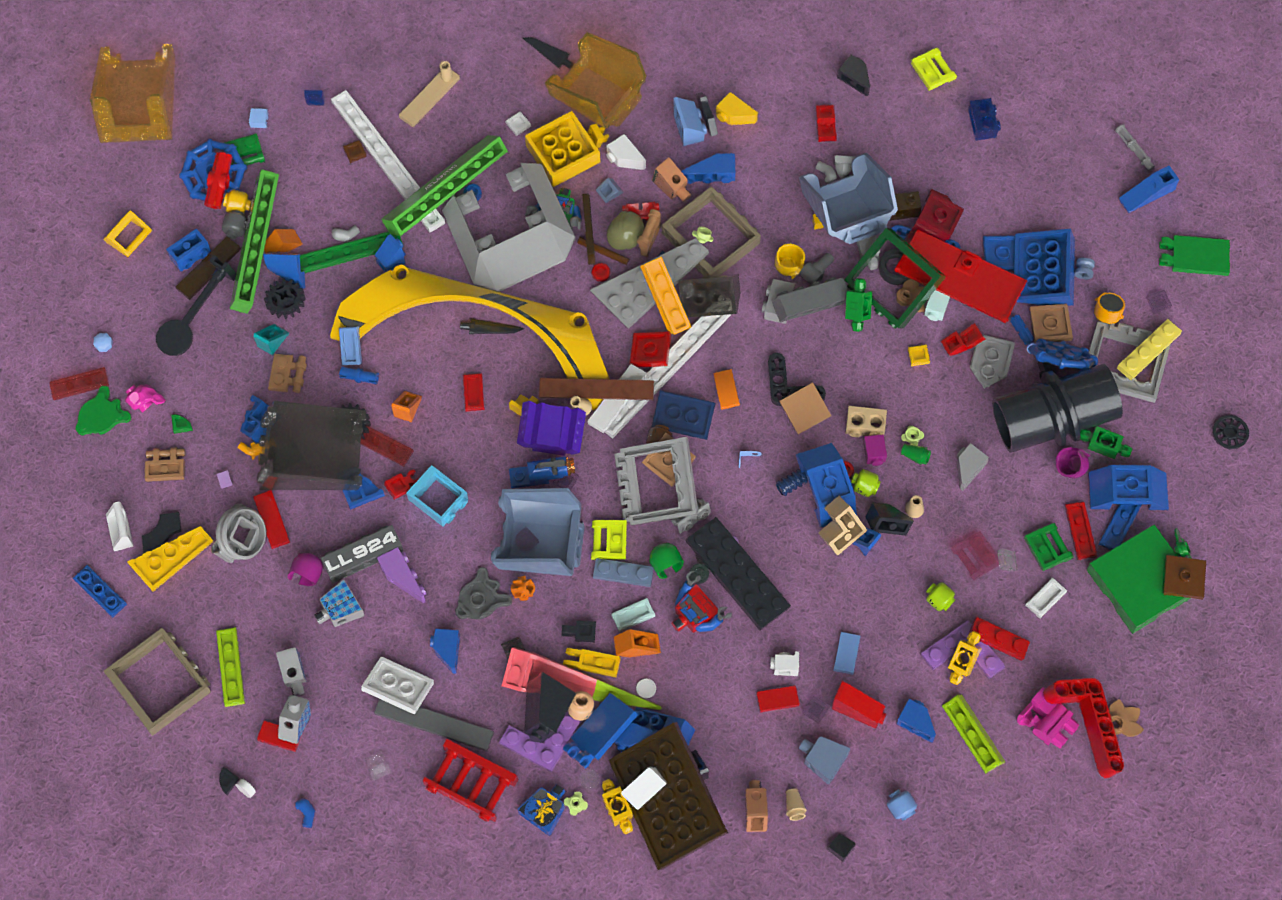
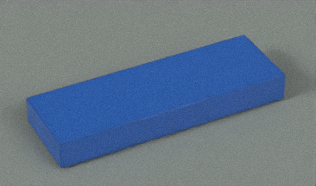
M1120 504L1099 545L1109 550H1113L1121 545L1142 504Z

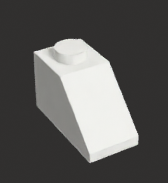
M625 134L607 145L606 156L611 163L614 162L618 167L639 170L646 168V159Z

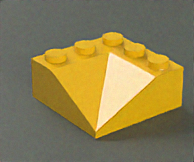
M573 111L525 135L527 149L537 164H542L553 187L600 163V151Z

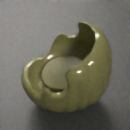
M631 211L620 212L611 221L607 229V240L610 246L617 250L633 249L637 246V240L644 231L642 218Z

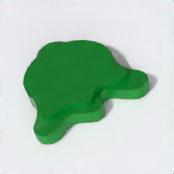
M101 386L96 397L87 401L81 407L76 425V431L79 435L105 434L119 423L130 422L131 414L121 410L120 400L114 399L109 401L110 390L107 386Z

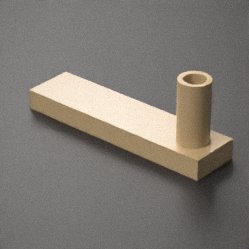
M448 61L440 63V73L399 114V118L411 127H414L460 79V76L451 70Z

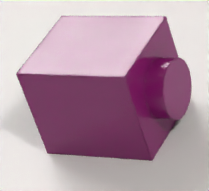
M884 434L864 436L863 445L866 464H872V466L882 465L886 462L887 458Z

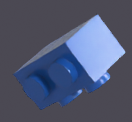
M197 228L166 249L171 261L180 272L189 269L193 263L205 258L211 252L207 240Z

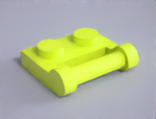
M935 48L911 60V65L929 91L957 78L956 73L951 71L942 58L939 48ZM932 59L936 60L945 75L942 76Z
M593 520L592 528L594 529L591 559L626 560L627 520ZM607 528L606 551H601V529Z

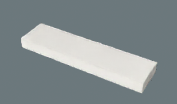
M630 364L619 380H644L647 377V373ZM604 399L588 420V424L604 433L629 400Z

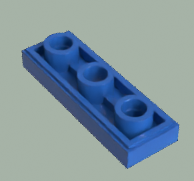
M88 565L73 577V580L112 618L127 605Z

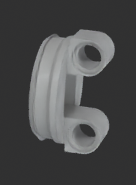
M243 504L233 505L218 521L216 541L212 545L211 552L228 563H233L235 559L246 560L256 556L263 548L266 540V526L261 515ZM238 525L242 528H250L244 544L233 538Z

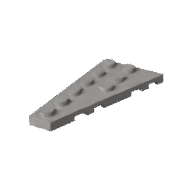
M695 238L652 260L662 257L672 283L675 286L709 254V251ZM640 266L590 290L628 329L656 304Z

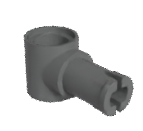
M826 253L819 261L813 264L807 263L799 275L810 284L820 282L824 277L825 269L834 262V257L830 253Z

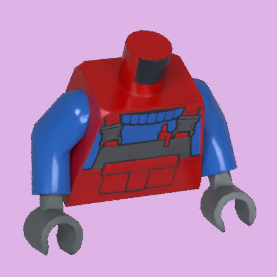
M691 571L687 574V581L684 582L679 590L675 601V613L679 617L671 622L677 632L685 626L693 633L695 631H713L723 622V619L731 618L732 613L724 615V611L728 607H720L718 609L697 584L693 585L701 577L698 575L693 580L692 574L694 571Z

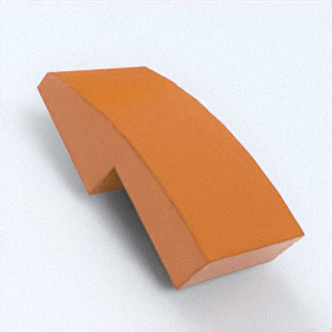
M732 369L713 373L721 410L739 406L740 403Z

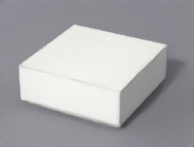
M521 112L506 120V124L516 136L531 127V123Z

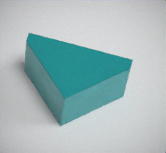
M273 324L255 332L253 337L257 347L273 356L289 335V332Z

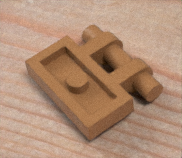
M274 354L268 386L269 391L288 392L290 385L293 386V392L300 393L304 383L303 373L306 371L307 366L305 363L306 357L299 356L298 362L294 363L293 355ZM292 370H296L294 378H290Z
M171 447V449L166 450L154 448L153 450L146 451V458H153V461H145L146 482L185 480L184 459H177L178 456H185V448ZM161 457H170V460H160V459H161Z

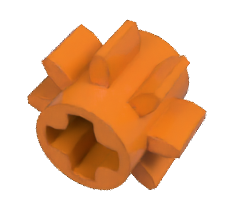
M520 576L518 580H513L511 593L514 598L526 601L528 597H533L535 585L532 579Z

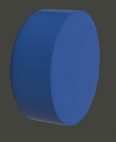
M476 184L467 185L463 190V194L473 190L477 201H479L482 197L481 188Z

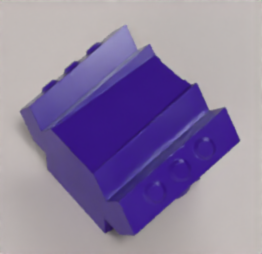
M532 401L523 402L517 444L525 448H532V451L562 456L578 454L581 449L586 412L580 408L571 409L567 406H553L543 402L538 404Z

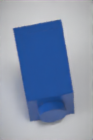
M435 629L434 635H431L430 647H433L434 653L453 674H456L460 643L459 630Z
M909 699L898 718L897 725L933 743L936 733L928 709L924 707L922 702Z
M631 723L614 743L617 745V749L623 752L656 732Z

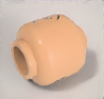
M578 691L575 692L576 695L568 709V713L573 719L582 721L588 719L593 713L594 700L589 693Z

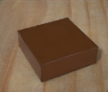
M360 140L343 146L350 163L367 157Z

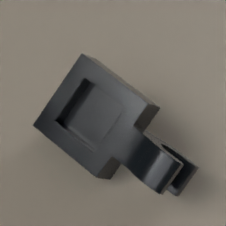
M576 620V626L562 625V637L575 636V642L595 643L596 621Z

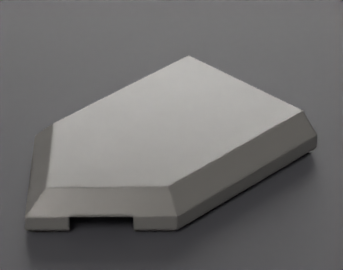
M983 335L986 340L975 346L970 369L984 389L1007 377L1015 342Z

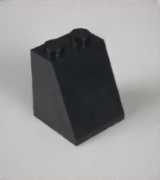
M544 672L535 677L526 686L524 733L529 735L531 740L540 743L554 735L576 693Z

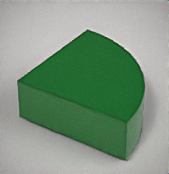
M177 414L171 415L174 434L193 431L191 423L186 418Z

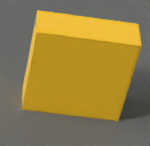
M927 345L908 347L911 366L930 364Z

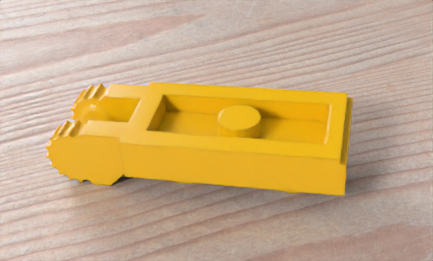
M566 649L565 653L567 655L580 657L579 662L564 660L563 665L570 668H578L581 671L617 678L621 660L620 656L585 649Z

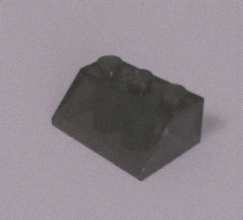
M739 274L679 280L681 304L687 318L738 313L741 293Z

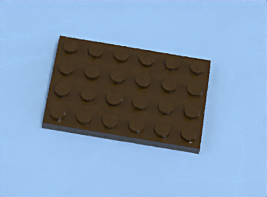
M677 722L669 724L609 759V763L622 791L649 767H656L667 783L639 809H636L627 800L658 870L665 869L728 833Z

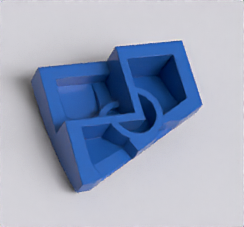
M268 252L263 254L269 271L288 282L293 280L294 284L299 283L300 288H305V272L301 271L300 254H287V252Z
M252 395L250 400L255 403L251 410L246 411L245 421L241 426L240 432L254 442L261 444L282 414Z

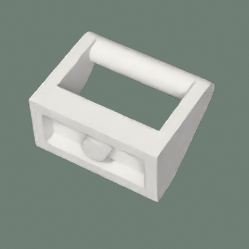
M115 502L106 513L113 550L118 551L133 547L127 513L121 502Z

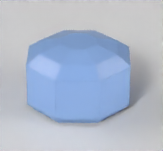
M99 333L94 337L93 345L99 352H107L112 348L113 340L107 333Z

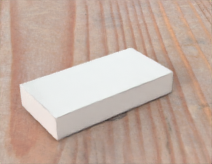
M1052 578L1025 606L1041 618L1067 590Z

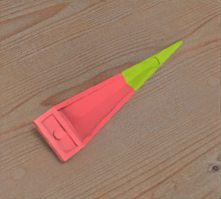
M515 647L511 648L502 682L503 687L526 692L527 684L544 672L574 692L584 691L589 693L595 701H603L611 693L626 705L656 710L662 709L657 704L537 653Z

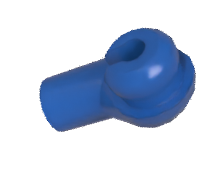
M305 798L296 801L295 807L304 814L302 826L312 828L315 809L309 800Z

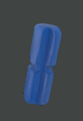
M1020 315L1013 316L1010 322L1015 330L1019 331L1018 335L1023 343L1028 345L1033 342L1034 337L1029 329L1025 328L1026 325Z

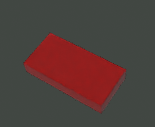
M482 373L463 375L465 411L485 410Z
M796 685L756 692L760 713L798 707L800 705Z
M263 721L257 737L258 741L296 752L298 744L278 739L279 725Z

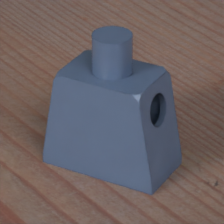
M821 736L815 744L804 739L799 747L801 751L808 754L804 764L828 785H830L850 753V748Z

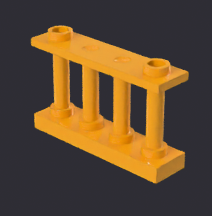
M662 257L641 265L640 268L667 331L675 335L691 328Z

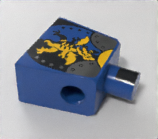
M557 784L550 793L541 787L518 808V813L550 837L565 809V805L560 801V798L566 791Z

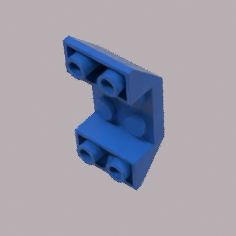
M829 443L796 454L801 473H806L817 505V509L814 511L820 528L827 526L833 521L824 508L838 496L857 515L855 493L843 458L834 445Z
M1109 465L1088 473L1090 509L1110 510L1112 504H1148L1149 510H1169L1166 472L1151 465Z

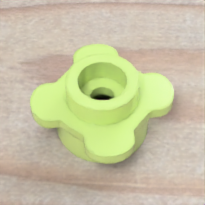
M698 227L697 231L692 232V235L700 243L712 242L714 239L711 236V230L706 227Z
M908 426L906 433L902 434L901 439L904 442L907 441L910 445L918 446L919 440L924 438V433L914 426Z
M575 792L572 797L564 799V805L568 806L570 814L573 816L582 810H586L588 807V803L583 800L582 793Z

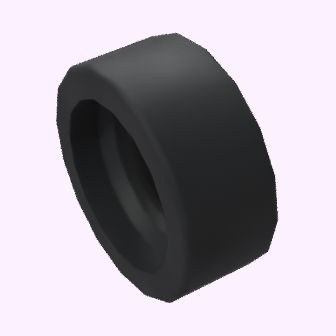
M898 248L886 251L881 257L879 272L883 280L892 285H902L907 280H910V278L904 275L892 274L886 268V264L890 259L902 258L904 253Z

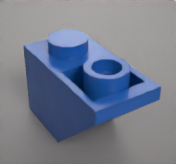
M391 234L387 236L375 254L376 262L384 272L393 271L396 266L405 264V253L402 250L404 246L398 238L395 239Z

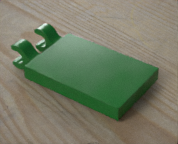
M1174 235L1172 239L1162 237L1159 242V249L1172 250V256L1166 253L1161 254L1159 266H1171L1172 272L1228 276L1230 273V240Z

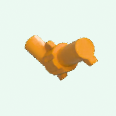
M270 439L262 444L252 442L250 447L241 442L237 448L250 455L252 460H254L264 450L271 447L277 448L274 439Z

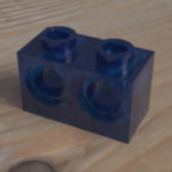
M992 99L970 101L968 112L975 141L997 138L1001 125L1000 121L996 120L997 109L996 105H993Z

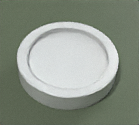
M642 679L638 682L636 691L642 698H651L656 693V685L650 679Z

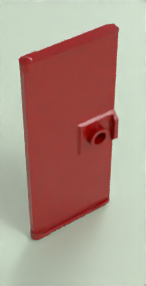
M917 229L909 244L947 276L936 291L1006 324L1028 280L982 260L980 256L968 250H961ZM903 254L894 270L925 286L932 279L905 254Z

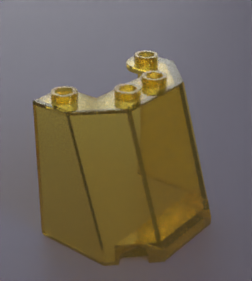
M587 32L578 42L580 59L573 65L567 75L563 77L562 81L559 75L553 74L547 79L545 85L552 97L601 127H618L640 102L642 94L639 92L641 85L646 80V73L637 52Z

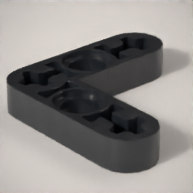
M780 353L770 355L768 370L771 401L774 405L781 406L779 402L781 400H778L776 397L777 393H781L782 399L788 397L787 392H790L791 395L806 386L787 387L785 357ZM774 359L779 361V370H775ZM781 376L783 382L775 383L773 377ZM815 385L819 394H822L820 396L824 401L826 397L825 389L822 386Z

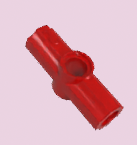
M216 152L212 171L209 172L207 177L208 190L204 205L212 209H221L224 192L228 189L230 183L229 171L233 156L225 152Z

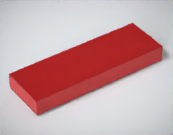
M272 490L253 496L258 512L264 520L271 548L274 549L290 543Z
M1085 502L1065 504L1077 560L1097 557Z

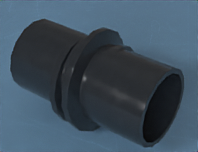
M1105 364L1060 378L1054 372L1047 371L1042 374L1041 383H1034L1031 387L1002 395L992 400L995 422L1009 453L1053 439L1059 447L1066 445V435H1069L1075 442L1079 441L1080 431L1120 419L1123 415L1117 384L1110 369Z

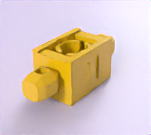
M972 631L967 637L968 641L961 640L948 667L954 670L950 675L951 683L958 685L963 679L962 675L969 676L982 649L976 646L981 638L979 633ZM968 652L969 662L962 664L961 654Z
M610 779L603 781L602 788L604 794H602V800L613 825H619L624 834L632 832L633 826L630 819L633 818V813L626 798L621 794V787L615 788L614 783ZM614 799H616V803L623 805L621 814L612 808Z

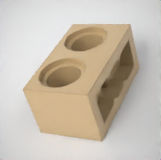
M849 406L846 434H850L852 437L885 434L887 410ZM859 421L861 424L854 425L852 422ZM878 423L880 426L874 427L871 424Z

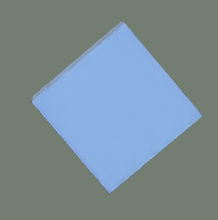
M251 108L250 127L267 128V109Z

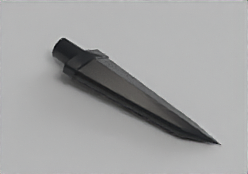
M534 37L522 38L557 68L560 69L563 65L569 69L573 67L574 63L568 60L569 53Z
M471 319L470 323L461 322L460 329L469 330L471 335L514 334L525 329Z

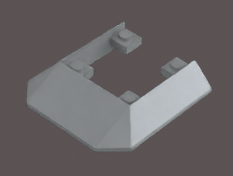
M521 163L522 167L506 174L513 192L531 185L541 211L525 218L530 228L529 230L504 242L496 244L492 234L475 241L464 216L480 208L473 190L456 198L453 194L443 208L442 212L475 286L500 292L566 261L575 236L542 164Z

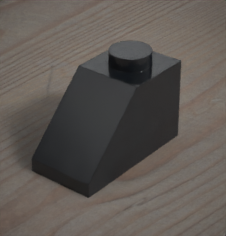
M850 55L839 68L838 79L867 97L870 91V82L866 63L862 59Z
M872 502L865 516L871 530L886 534L906 536L914 522L911 517L892 505Z

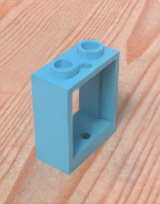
M432 465L406 493L410 502L441 526L452 522L455 513L459 509H463L468 503L467 492ZM435 480L458 496L442 516L419 499Z

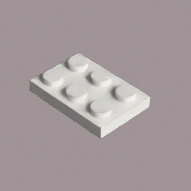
M381 656L363 683L362 691L415 714L432 688L434 680Z

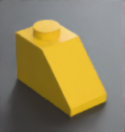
M731 92L716 106V116L723 123L726 122L729 125L754 124L758 120V112Z

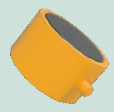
M1108 292L1101 294L1095 299L1097 302L1094 314L1098 320L1113 324L1124 318L1122 314L1125 309V302L1119 295Z

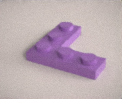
M969 620L921 653V656L932 670L954 656L961 640L968 641L967 637L972 626ZM980 641L979 644H976V646L982 648L976 664L990 679L1003 670L1005 665L990 646Z
M566 712L557 732L548 738L544 744L531 740L528 735L509 725L499 744L552 772L564 752L563 747L570 742L581 721L573 719Z

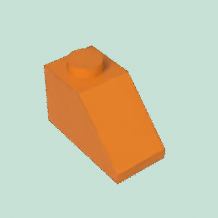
M629 629L614 636L617 656L637 657L661 653L658 634Z

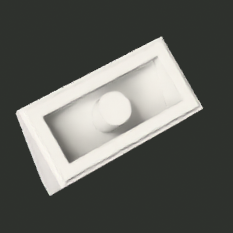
M649 767L625 788L621 794L636 809H639L667 783L656 767Z

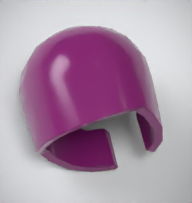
M1064 448L1056 456V468L1062 476L1072 479L1082 477L1089 468L1088 457L1090 455L1081 448Z
M298 553L293 559L287 578L291 580L294 573L301 576L299 585L314 586L317 584L323 571L322 561L314 554Z

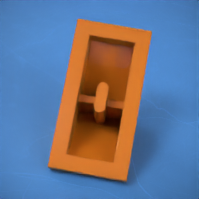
M275 229L266 239L264 252H289L303 245L294 229Z
M404 391L392 403L391 407L394 417L412 422L422 396Z

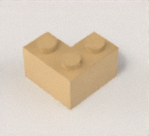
M838 496L824 508L833 521L819 531L818 534L838 556L868 530L852 508Z

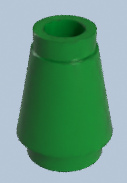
M904 444L901 455L919 465H927L931 456V450H928L927 447Z

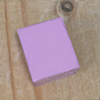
M228 470L217 474L222 489L233 485Z

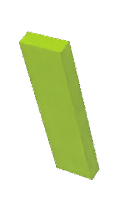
M234 627L217 630L224 706L245 704L237 629Z

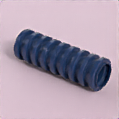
M797 469L791 475L788 474L786 478L783 477L781 481H776V487L780 494L786 496L787 493H792V490H797V487H802V484H807L806 473H801V470Z

